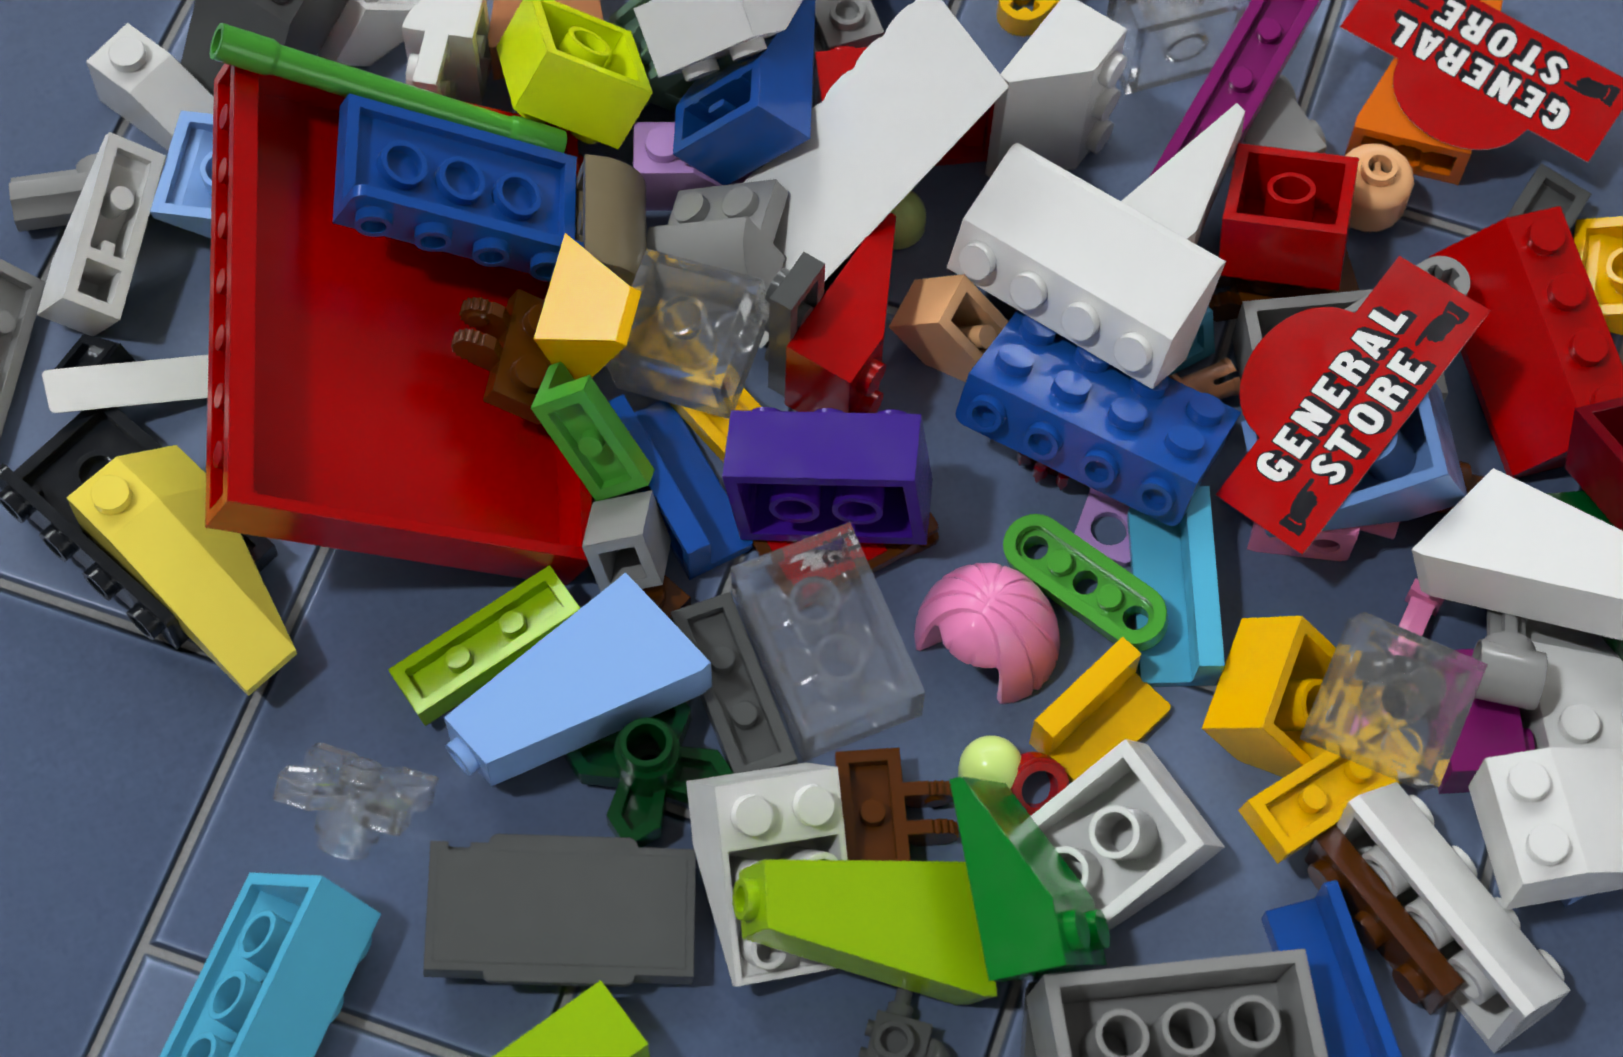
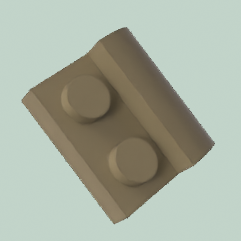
M585 154L576 178L575 240L583 242L584 249L629 286L642 291L640 298L646 299L645 180L635 168L622 161L604 156Z

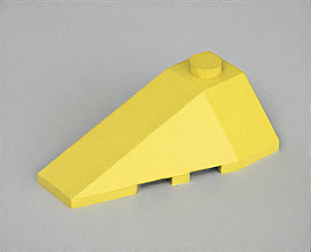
M177 445L117 456L66 497L81 530L105 554L161 602L176 617L181 630L248 696L297 655L292 640L241 533L205 528L206 473Z

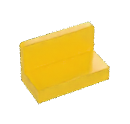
M1124 637L1119 639L1034 720L1029 744L1038 752L1049 755L1062 765L1071 783L1124 739L1140 742L1169 714L1170 704L1136 674L1142 653Z

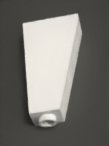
M1494 468L1412 548L1420 589L1432 597L1623 641V531Z

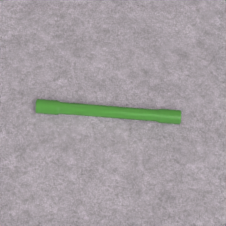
M222 22L217 26L211 41L210 59L260 75L278 76L342 97H346L349 93L562 153L566 149L567 133L565 130L521 116H507L281 45L273 38Z

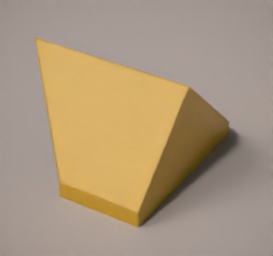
M565 233L534 340L551 364L562 362L575 380L587 375L593 377L627 346L642 291L629 286Z

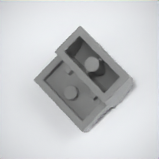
M777 179L678 191L668 225L649 227L646 238L647 275L658 302L663 300L677 316L769 308V302L765 300L766 293L773 278L782 269L785 256L773 244L788 197L787 190Z

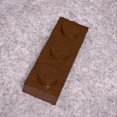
M1336 824L1318 836L1304 859L1309 865L1307 871L1311 881L1318 890L1325 882L1338 881L1360 942L1371 951L1378 950L1393 969L1392 978L1397 988L1410 1002L1414 1004L1420 1002L1429 1015L1433 1014L1453 998L1464 983V980Z

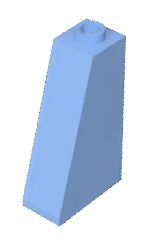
M624 573L446 715L444 719L450 742L445 747L452 759L467 775L470 776L475 771H478L491 786H494L618 732L634 720L650 718L704 694L712 687L711 662L627 573Z

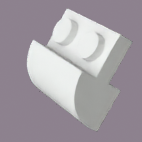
M420 0L410 10L402 25L408 60L406 84L456 100L482 104L491 70L488 45L490 23L487 0Z

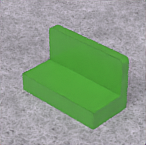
M562 362L550 365L533 401L531 410L595 501L605 500L648 486L655 469L592 377L587 375L575 380Z

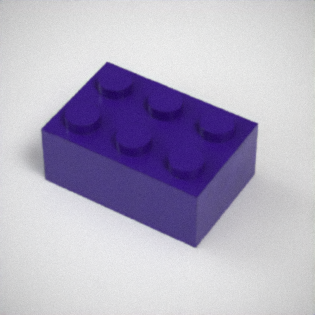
M758 407L751 411L731 410L722 478L741 540L927 545L933 478L921 414H908L895 409L882 410L878 413H845L834 408H822L814 412L780 411L772 407Z

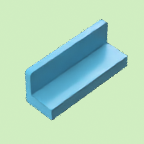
M1199 486L1191 499L1185 516L1176 526L1166 525L1131 507L1127 513L1131 573L1161 595L1168 614V628L1163 639L1156 646L1141 651L1142 654L1138 664L1139 676L1144 683L1149 684L1151 687L1214 686L1225 667L1210 487ZM1134 614L1135 629L1143 628L1147 624L1148 618L1142 614Z

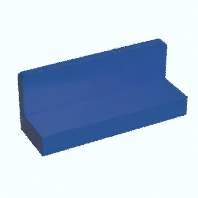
M624 394L609 400L608 402L655 469L650 484L637 490L639 493L653 491L671 538L670 548L688 579L691 580L752 550L753 540L740 539L728 495L682 417L665 399H662L634 412Z
M1333 880L1323 883L1315 898L1265 911L1261 920L1272 952L1295 949L1306 950L1328 1057H1402L1338 881Z

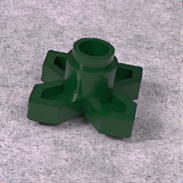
M686 702L650 718L634 720L627 724L620 732H615L564 755L581 784L617 787L606 815L608 826L615 837L632 838L637 842L638 847L641 848L662 836L667 797L689 804L686 781L734 774L718 750L682 746L692 721L691 709Z

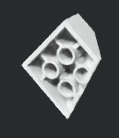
M1526 618V637L1533 642L1536 651L1547 654L1546 680L1537 708L1535 710L1519 708L1522 727L1531 730L1535 749L1547 747L1623 748V661L1600 635Z

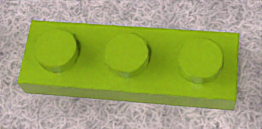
M549 565L389 668L388 671L424 726L468 699L581 608Z

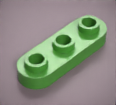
M1029 514L1017 519L1009 526L1004 536L1003 549L1010 568L1023 573L1031 579L1044 595L1114 644L1124 637L1141 652L1156 646L1163 639L1168 628L1167 609L1161 595L1152 587L1051 517L1042 514ZM1040 544L1048 548L1046 555L1040 559H1030L1026 556L1028 549L1034 545ZM1084 579H1092L1098 583L1097 588L1089 594H1080L1075 588ZM1133 614H1142L1148 618L1147 624L1138 630L1128 628L1125 622Z

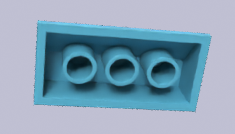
M249 873L159 1057H315L329 1024L335 1020L342 1009L344 1002L343 994L357 964L366 956L371 947L372 932L381 913L324 876Z

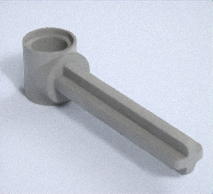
M1487 609V637L1483 640L1479 639L1474 648L1467 676V696L1535 710L1545 685L1547 654L1536 651L1533 642L1526 637V618Z

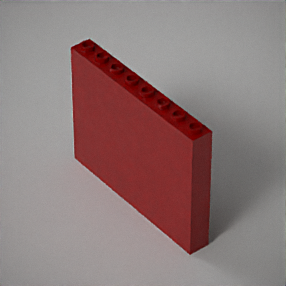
M224 63L214 79L205 528L529 579L550 565L562 583L568 585L590 566L582 544L594 498L541 423L537 425L484 402L483 397L490 371L468 362L467 359H461L460 356H456L455 352H452L453 348H451L455 332H459V329L465 330L467 328L477 331L475 327L470 328L469 325L464 324L463 320H460L461 316H459L463 300H467L468 297L473 298V296L476 298L482 297L483 299H489V302H496L506 307L508 299L517 289L545 300L550 282L540 281L532 277L531 274L501 266H482L473 259L443 251H424L415 244L393 238L366 236L354 228L334 224L333 207L339 109L346 97L278 76L260 75ZM472 104L507 116H520L519 114ZM546 122V125L566 131L567 144L564 153L577 157V178L584 159L582 154L578 153V139L569 130Z

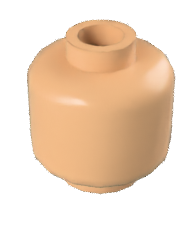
M1364 144L1353 148L1346 155L1359 158L1350 227L1363 232H1380L1392 227L1403 216L1414 187L1413 169L1406 157L1394 148L1382 144Z

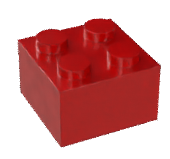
M1238 143L1222 218L1219 258L1226 261L1221 276L1339 291L1352 216L1359 158Z

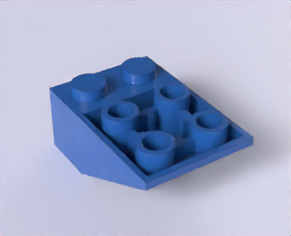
M803 0L786 30L764 39L767 49L751 57L734 62L730 54L717 59L720 70L694 81L676 105L674 156L720 184L728 185L810 139L816 0Z

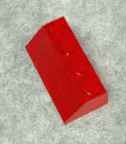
M1561 206L1505 218L1430 256H1446L1460 262L1470 276V289L1467 297L1491 310L1460 352L1505 472L1515 479L1565 466L1575 408L1623 397V365Z

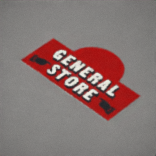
M1358 0L1340 25V28L1398 59L1393 74V89L1400 108L1409 120L1424 133L1451 146L1471 150L1494 149L1513 142L1525 131L1529 130L1580 159L1589 162L1623 110L1622 76L1480 0Z
M1398 256L1355 313L1336 307H1316L1298 312L1280 322L1262 338L1253 350L1244 368L1240 383L1239 396L1242 413L1248 425L1258 435L1259 439L1215 495L1303 555L1491 310L1403 257Z

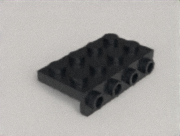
M117 407L81 411L14 472L5 464L0 465V488L2 490L0 492V504L20 523H24L30 518L43 529L39 534L41 540L62 561L66 562L73 556L86 568L82 573L84 578L104 599L110 601L116 595L131 609L126 612L127 616L145 636L154 640L158 635H161L173 647L178 649L189 637L181 630L176 617L81 530L66 498L115 457L162 448V446ZM241 534L259 572L278 556L275 545L268 538Z

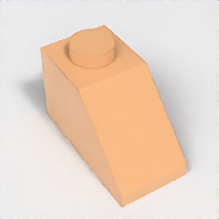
M962 274L915 279L891 321L889 328L925 365L966 382L969 372L1009 321L969 278Z

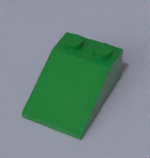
M964 776L949 779L989 981L1041 979L1044 975L1070 973L1107 965L1104 949L1109 948L1110 933L1103 912L1100 909H1095L1092 896L1007 784Z

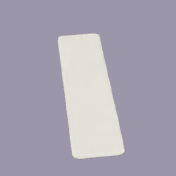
M208 355L45 370L42 373L49 410L53 413L208 398Z

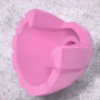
M975 563L974 565H965L943 576L941 580L937 581L930 589L916 617L914 633L916 650L922 651L943 641L946 649L958 660L971 664L974 667L985 669L997 668L999 670L997 700L1000 704L1017 702L1031 696L1033 689L1039 690L1042 684L1049 679L1058 660L1060 631L1051 603L1031 579L1005 565Z

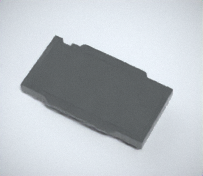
M499 833L493 835L489 843L470 842V847L449 846V841H430L423 965L424 977L485 979L489 983L593 986L601 980L606 987H628L632 983L692 985L694 978L695 851L694 849L638 847L634 839L622 837Z

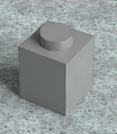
M653 491L592 502L582 548L600 592L624 573H627L641 589L663 585L671 538Z

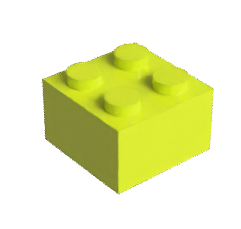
M522 0L496 46L513 109L524 118L543 124L548 122L569 130L574 137L588 144L600 142L619 149L653 93L631 31L554 0Z

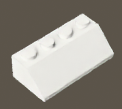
M1015 143L1010 147L964 216L947 269L958 275L965 274L976 286L1153 389L1187 359L1226 261L1023 145Z
M1398 782L1356 796L1348 802L1336 826L1464 980V983L1451 1001L1495 1054L1554 1010L1571 991L1564 983L1565 978L1562 969L1549 953L1542 949L1537 950L1520 930V921L1514 910H1505L1502 899L1499 897L1493 898L1478 880L1476 867L1470 857L1458 846H1450L1434 827L1435 821L1432 813L1421 799L1415 795L1408 796Z

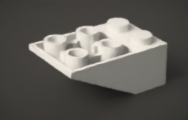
M800 763L686 781L693 847L733 986L738 987L836 969L829 965L742 939L741 920L736 918L733 910V890L736 881L739 879V871L764 859L848 860L838 767Z

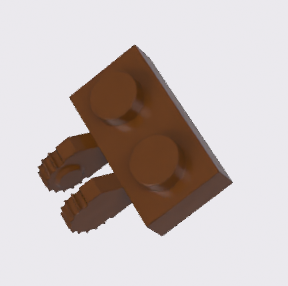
M517 289L508 299L506 307L496 302H489V299H483L482 297H468L467 300H463L459 316H461L460 320H463L464 324L469 325L470 328L475 327L477 331L465 328V330L459 329V332H455L451 344L452 352H455L456 356H460L461 359H467L468 362L490 371L483 397L484 402L540 425V421L531 410V406L548 367L552 365L534 340L545 300L521 289Z
M900 747L835 752L834 765L838 767L848 860L911 861L909 844L918 847L953 843V841L959 838L958 824L953 819L907 821L905 806L912 808L943 806L953 802V796L949 781L903 782Z

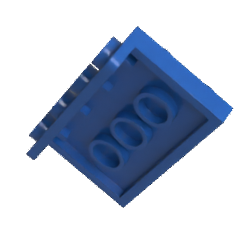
M349 93L339 109L333 223L354 228L366 236H385L415 244L424 251H443L473 259L482 266H501L531 274L532 277L540 281L551 282L564 234L566 233L575 240L577 157ZM575 240L579 245H581L584 248L583 242Z
M1017 310L969 372L955 414L957 420L962 425L1166 525L1176 526L1185 516L1194 493L1233 433L1241 411L1224 404L1220 399L1211 394L1201 393L1168 376L1151 389Z

